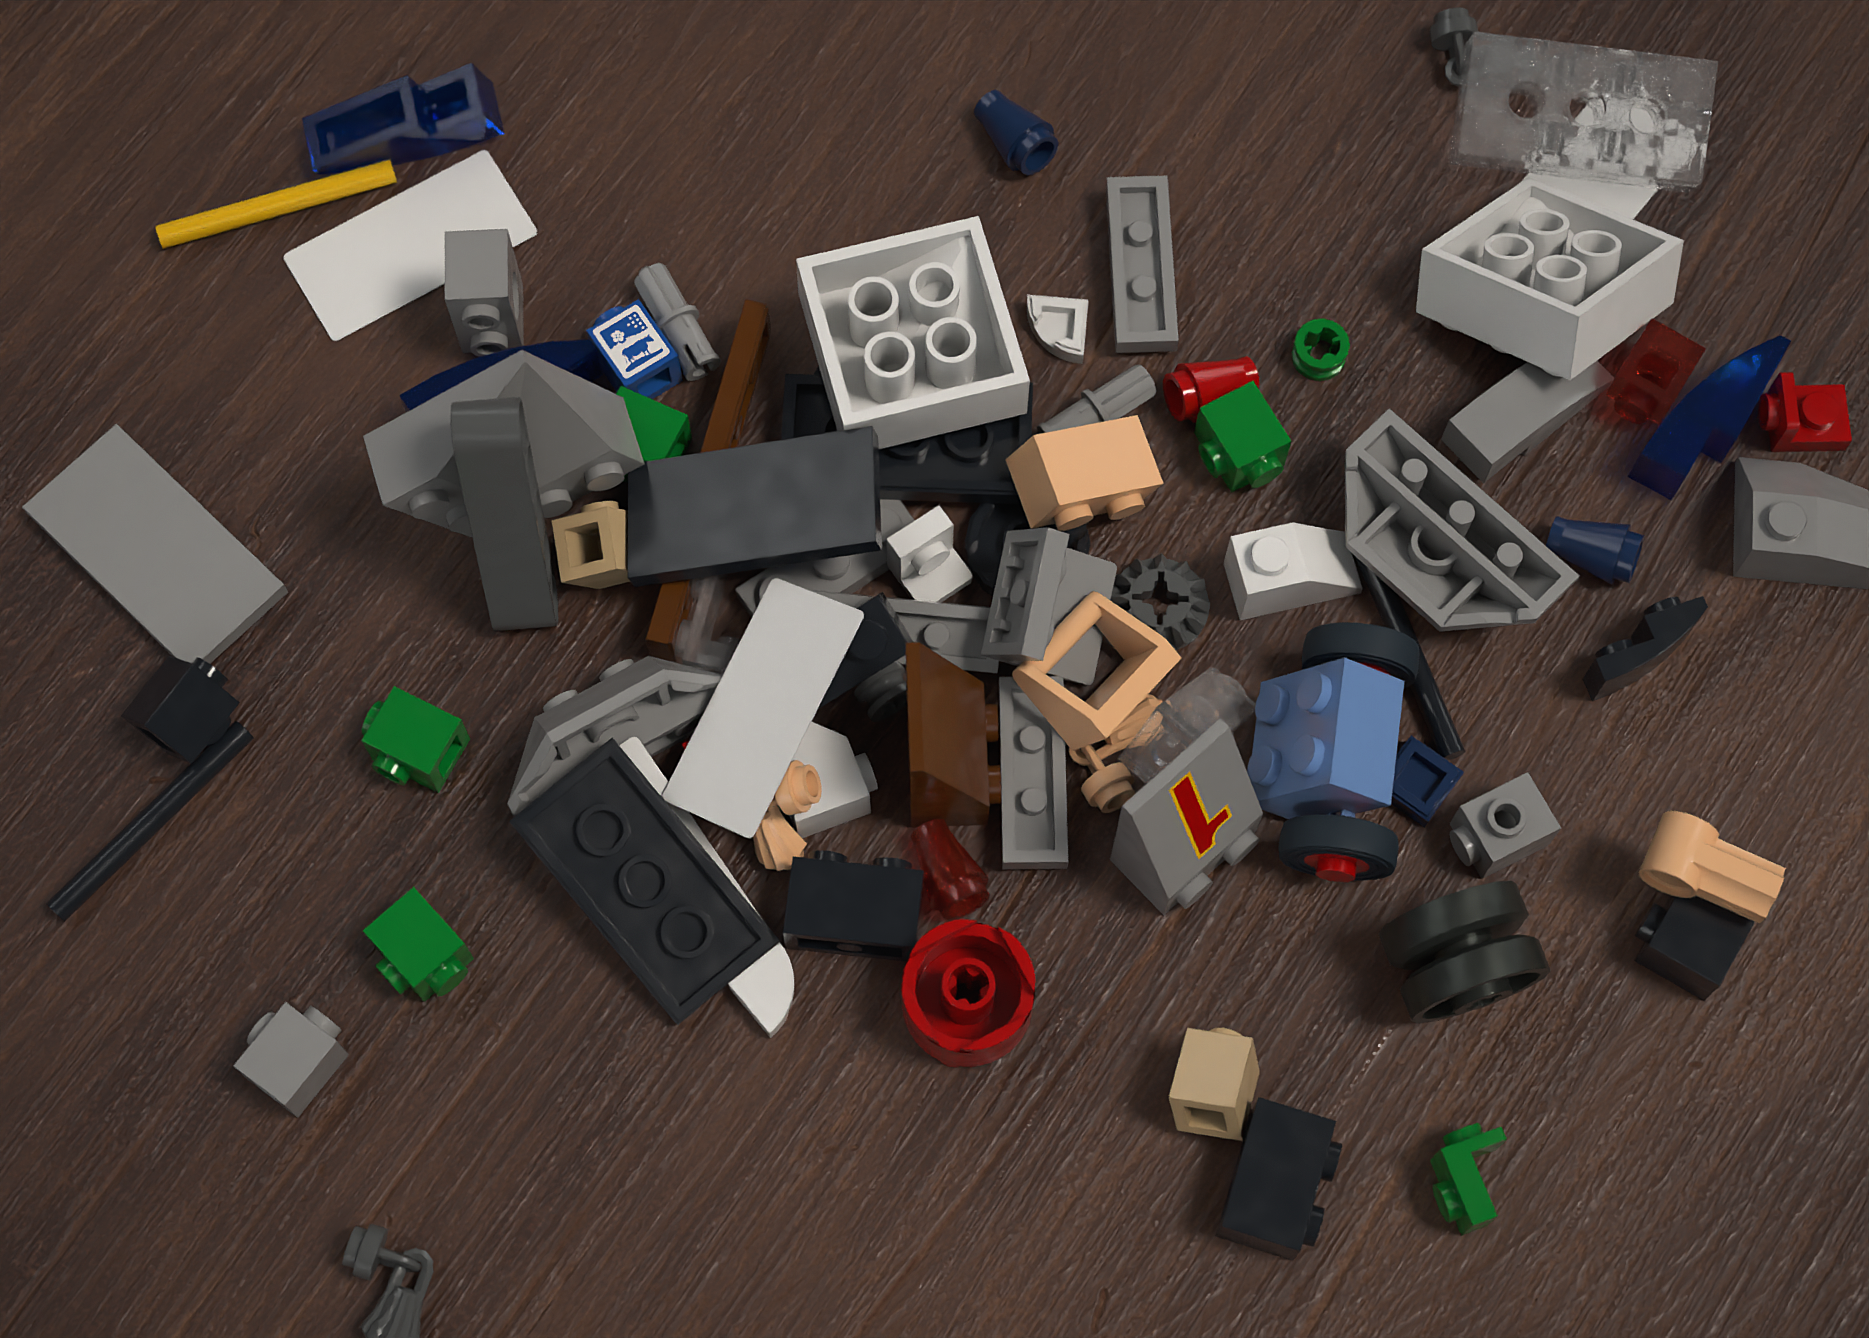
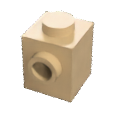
M602 501L587 504L581 507V513L552 520L561 583L602 589L630 582L628 579V511L619 509L618 502Z
M1187 1028L1169 1094L1177 1131L1239 1141L1243 1140L1260 1073L1252 1037L1242 1036L1238 1032L1226 1028H1213L1209 1031Z

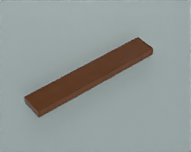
M745 299L700 453L739 446L771 335L769 308H767L765 303ZM700 578L662 583L646 637L651 657L671 662L677 661Z

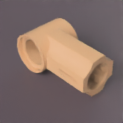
M1667 811L1662 814L1639 870V876L1649 886L1663 893L1680 898L1698 896L1760 924L1766 919L1773 903L1777 899L1784 881L1783 877L1786 868L1720 840L1716 828L1696 816L1678 811Z

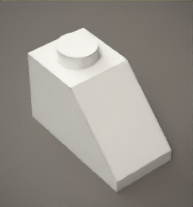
M1287 523L1230 537L1223 564L1240 620L1360 594L1362 591L1352 553L1345 547V532L1298 523Z
M811 722L792 761L798 760L804 765L810 764L817 770L822 792L819 802L812 804L809 811L789 815L795 831L802 838L870 814L869 792L878 789L867 755L862 753L854 756L846 736Z

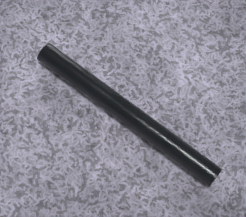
M1355 556L1384 627L1404 633L1418 644V673L1410 688L1439 755L1448 761L1461 756L1466 752L1399 595Z
M235 721L216 743L201 753L192 764L173 780L46 904L65 922L254 739L250 732L238 721Z

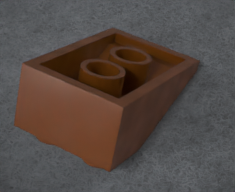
M920 642L906 643V705L911 828L988 825L989 804H1001L1000 765L987 764V743L998 742L997 704H985L984 683Z

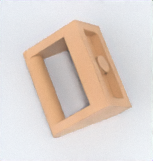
M1092 591L1054 629L1052 639L1045 649L1043 661H1023L1012 672V676L1027 697L1071 750L1074 751L1106 739L1178 663L1181 657L1166 638L1102 594ZM1095 624L1122 656L1124 661L1084 702L1046 674Z

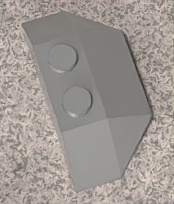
M1388 409L1346 449L1345 547L1439 632L1535 623L1578 580L1579 575L1391 409Z
M647 656L636 663L632 659H627L614 664L600 675L599 679L601 682L579 694L576 690H569L549 700L543 707L544 713L536 716L533 720L507 803L513 817L612 737L618 745L631 737H637L652 758L692 736L723 675Z

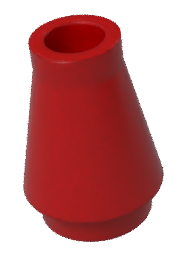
M1248 356L1234 360L1180 363L1176 365L1174 372L1164 376L1163 393L1168 409L1177 421L1189 419L1191 422L1196 423L1200 407L1251 381H1254L1259 389V374L1254 362Z

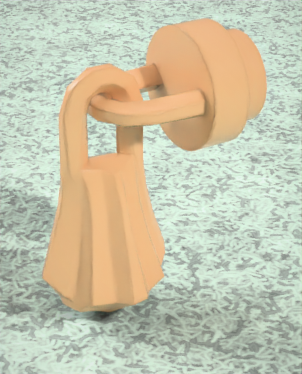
M1148 694L1120 725L1104 739L1107 745L1095 751L1091 745L1081 748V753L1080 749L1072 751L1069 747V755L1073 761L1082 766H1088L1093 774L1081 787V791L1090 806H1098L1102 813H1110L1121 808L1123 804L1135 795V791L1132 788L1134 777L1126 764L1118 762L1105 767L1101 760L1125 748L1160 739L1167 726L1166 717L1168 715V710L1161 699Z
M798 760L791 761L753 836L755 854L759 862L765 865L766 869L777 870V872L790 870L793 857L804 858L803 850L807 843L788 823L780 809L787 815L799 814L809 811L812 804L819 802L822 792L821 781L817 770L810 764L804 765Z

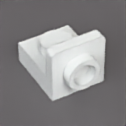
M939 505L886 539L887 566L912 600L943 602L972 581L971 571L953 548L954 524Z

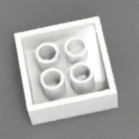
M1528 177L1422 249L1416 312L1441 323L1447 329L1460 331L1487 343L1499 352L1509 353L1542 368L1548 374L1572 380L1674 303L1684 240Z
M979 216L796 259L798 294L837 431L873 426L878 435L879 449L1027 413L1030 380Z

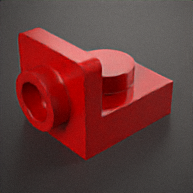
M1780 372L1767 393L1761 395L1759 401V423L1762 430H1769L1771 452L1845 451L1852 442L1845 384L1795 385L1793 372Z

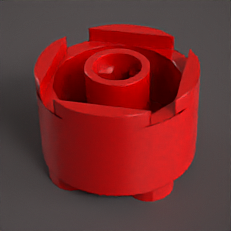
M952 920L936 926L923 935L910 953L904 967L901 983L903 1017L909 1033L915 1042L926 1053L939 1060L940 1063L956 1068L985 1065L1002 1058L1013 1050L1021 1041L1030 1025L1035 999L1036 977L1027 951L1011 933L1000 927L997 929L987 924L977 923V920ZM965 983L970 991L981 988L979 1001L970 1004L965 998L956 1000L957 985Z

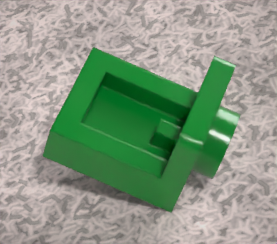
M1475 1123L1455 1130L1442 1137L1446 1147L1441 1148L1430 1160L1439 1183L1433 1184V1193L1438 1208L1447 1223L1456 1222L1461 1236L1486 1227L1498 1217L1474 1158L1497 1150L1507 1140L1502 1127L1484 1133L1480 1123Z

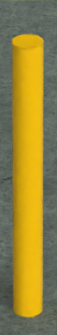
M388 159L159 224L155 227L160 244L165 249L397 183L391 160Z

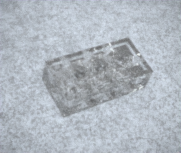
M1473 32L1464 46L1449 164L1688 193L1700 185L1703 179L1718 61ZM1522 94L1528 97L1534 106V116L1531 118L1517 116L1509 106V95ZM1571 101L1584 102L1591 108L1594 115L1593 125H1582L1573 119L1570 113ZM1632 108H1640L1649 113L1654 125L1652 133L1642 132L1633 125L1631 120Z

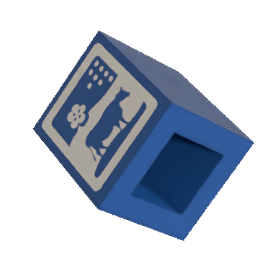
M639 299L624 308L617 306L607 310L596 319L592 327L586 330L592 357L617 392L620 386H623L650 399H654L683 381L678 354Z

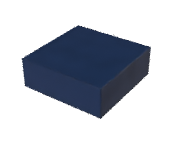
M1411 735L1396 755L1391 804L1425 828L1461 779L1464 772Z

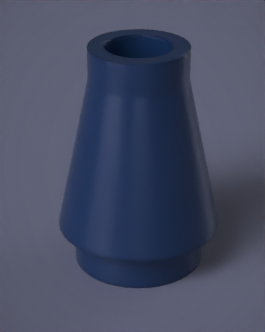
M999 90L988 92L976 104L974 109L975 118L984 126L1009 169L1014 171L1020 170L1025 175H1032L1046 167L1053 159L1058 149V140L1054 136V129L1050 123L1009 100Z
M1556 516L1546 547L1555 555L1611 585L1615 579L1630 583L1639 560L1645 535L1630 531V524L1569 520Z

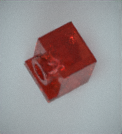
M1651 318L1616 374L1606 396L1616 401L1614 403L1616 412L1627 421L1642 425L1650 420L1660 426L1707 348Z

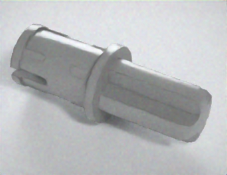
M656 263L642 268L638 272L639 275L634 279V284L656 321L657 326L678 354L685 378L688 381H694L707 376L708 373L703 365L707 363L710 370L714 371L720 365L721 360L717 353L714 352L697 322L700 314L697 308L686 303L664 264Z
M1134 365L1093 392L1088 388L1081 392L1082 399L1045 423L1042 422L1037 425V430L1039 434L1119 419L1152 398L1156 394L1155 383L1143 366Z

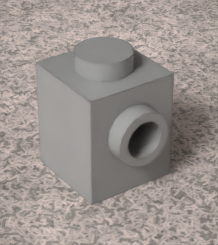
M1527 772L1461 805L1450 822V826L1453 829L1450 831V840L1460 860L1466 866L1473 864L1481 879H1484L1549 846L1561 827Z
M285 1002L276 1014L272 1011L268 1012L255 1024L247 1038V1044L250 1046L234 1064V1067L251 1083L298 1118L349 1054L335 1040L342 1030L334 1022L312 1006L302 1015Z

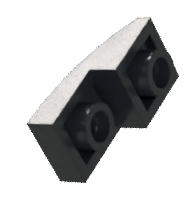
M1701 596L1681 603L1679 597H1670L1649 606L1644 610V617L1631 635V640H1620L1597 651L1595 654L1596 659L1582 679L1592 702L1633 684L1665 661L1682 644L1708 608L1704 597Z

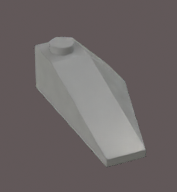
M1738 457L1735 461L1733 577L1869 589V490L1802 463Z

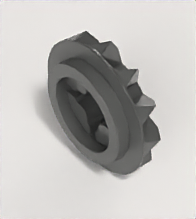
M1162 553L1151 559L1139 560L1136 558L1121 574H1117L1110 600L1166 638L1175 650L1189 645L1199 636L1205 627L1210 609L1205 580L1199 578L1190 569L1187 561L1177 562L1170 560ZM1157 582L1163 583L1162 589H1166L1167 599L1177 600L1178 605L1173 604L1167 607L1161 625L1157 624V615L1154 614L1153 605L1142 603L1141 600L1152 597L1153 591L1157 587Z

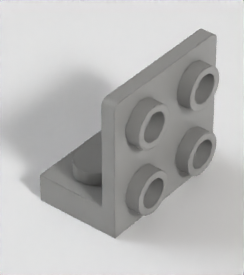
M1049 527L1007 531L981 656L1019 666L1023 661H1043L1045 649L1052 639L1054 629L1090 592H1098L1111 600L1117 571L1116 565L1113 562L1067 548L1070 534ZM1094 624L1046 675L1063 676V680L1078 685H1091L1094 681L1103 633Z

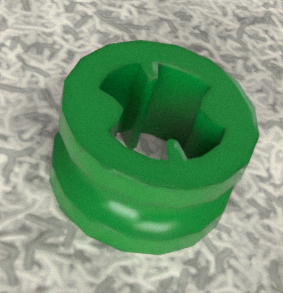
M1324 318L1313 319L1303 324L1296 334L1291 353L1293 365L1298 373L1314 381L1330 380L1337 376L1344 368L1350 347L1348 334L1342 326ZM1320 340L1331 344L1329 353H1326L1321 360L1310 356L1312 347H1315Z

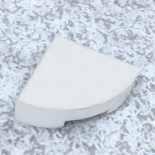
M1027 295L1028 322L1040 344L1050 353L1063 360L1083 364L1088 300Z
M780 942L728 983L729 989L770 1038L785 1023L794 997L795 983L792 965Z

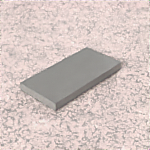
M117 424L22 506L25 512L173 657L190 663L196 657L212 663L288 593L285 585Z

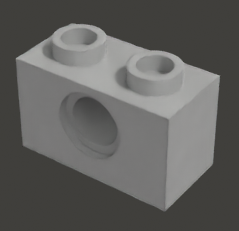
M508 229L445 231V302L462 353H473L479 357L494 358L506 354L507 351L524 350L523 283Z

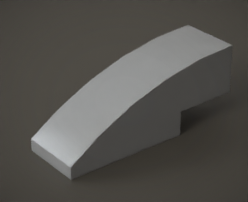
M1598 361L1594 362L1572 380L1548 374L1542 368L1527 362L1449 419L1441 440L1484 484L1520 453L1523 456L1528 454L1611 386L1615 378Z

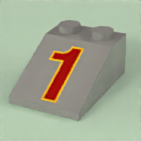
M1221 718L1133 795L1121 808L1110 860L1163 915L1177 903L1184 909L1194 904L1212 885L1213 881L1208 875L1224 860L1231 866L1236 865L1260 840L1254 833L1257 831L1263 812L1231 729Z

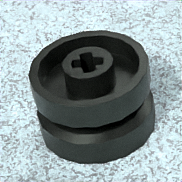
M1497 881L1451 893L1420 905L1396 917L1382 927L1379 937L1390 965L1405 970L1418 969L1410 974L1400 988L1411 1021L1416 1023L1432 1022L1488 1006L1531 987L1546 978L1551 972L1537 938L1523 934L1511 935L1520 928L1529 916L1516 883L1513 881Z

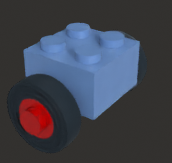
M1342 622L1320 625L1311 629L1304 640L1302 652L1303 670L1261 682L1260 694L1255 705L1257 718L1252 756L1248 763L1247 773L1261 809L1288 819L1283 824L1279 840V859L1286 866L1334 882L1377 880L1386 878L1394 873L1399 849L1397 835L1385 826L1355 818V814L1391 806L1403 690L1414 683L1419 665L1418 644L1408 635L1394 629L1366 623Z

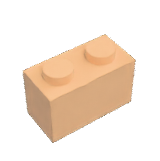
M1138 415L1036 434L1006 459L1031 529L1056 524L1058 531H1066L1086 524L1093 519L1094 515L1108 513L1110 520L1131 516L1145 507L1143 499L1164 484Z

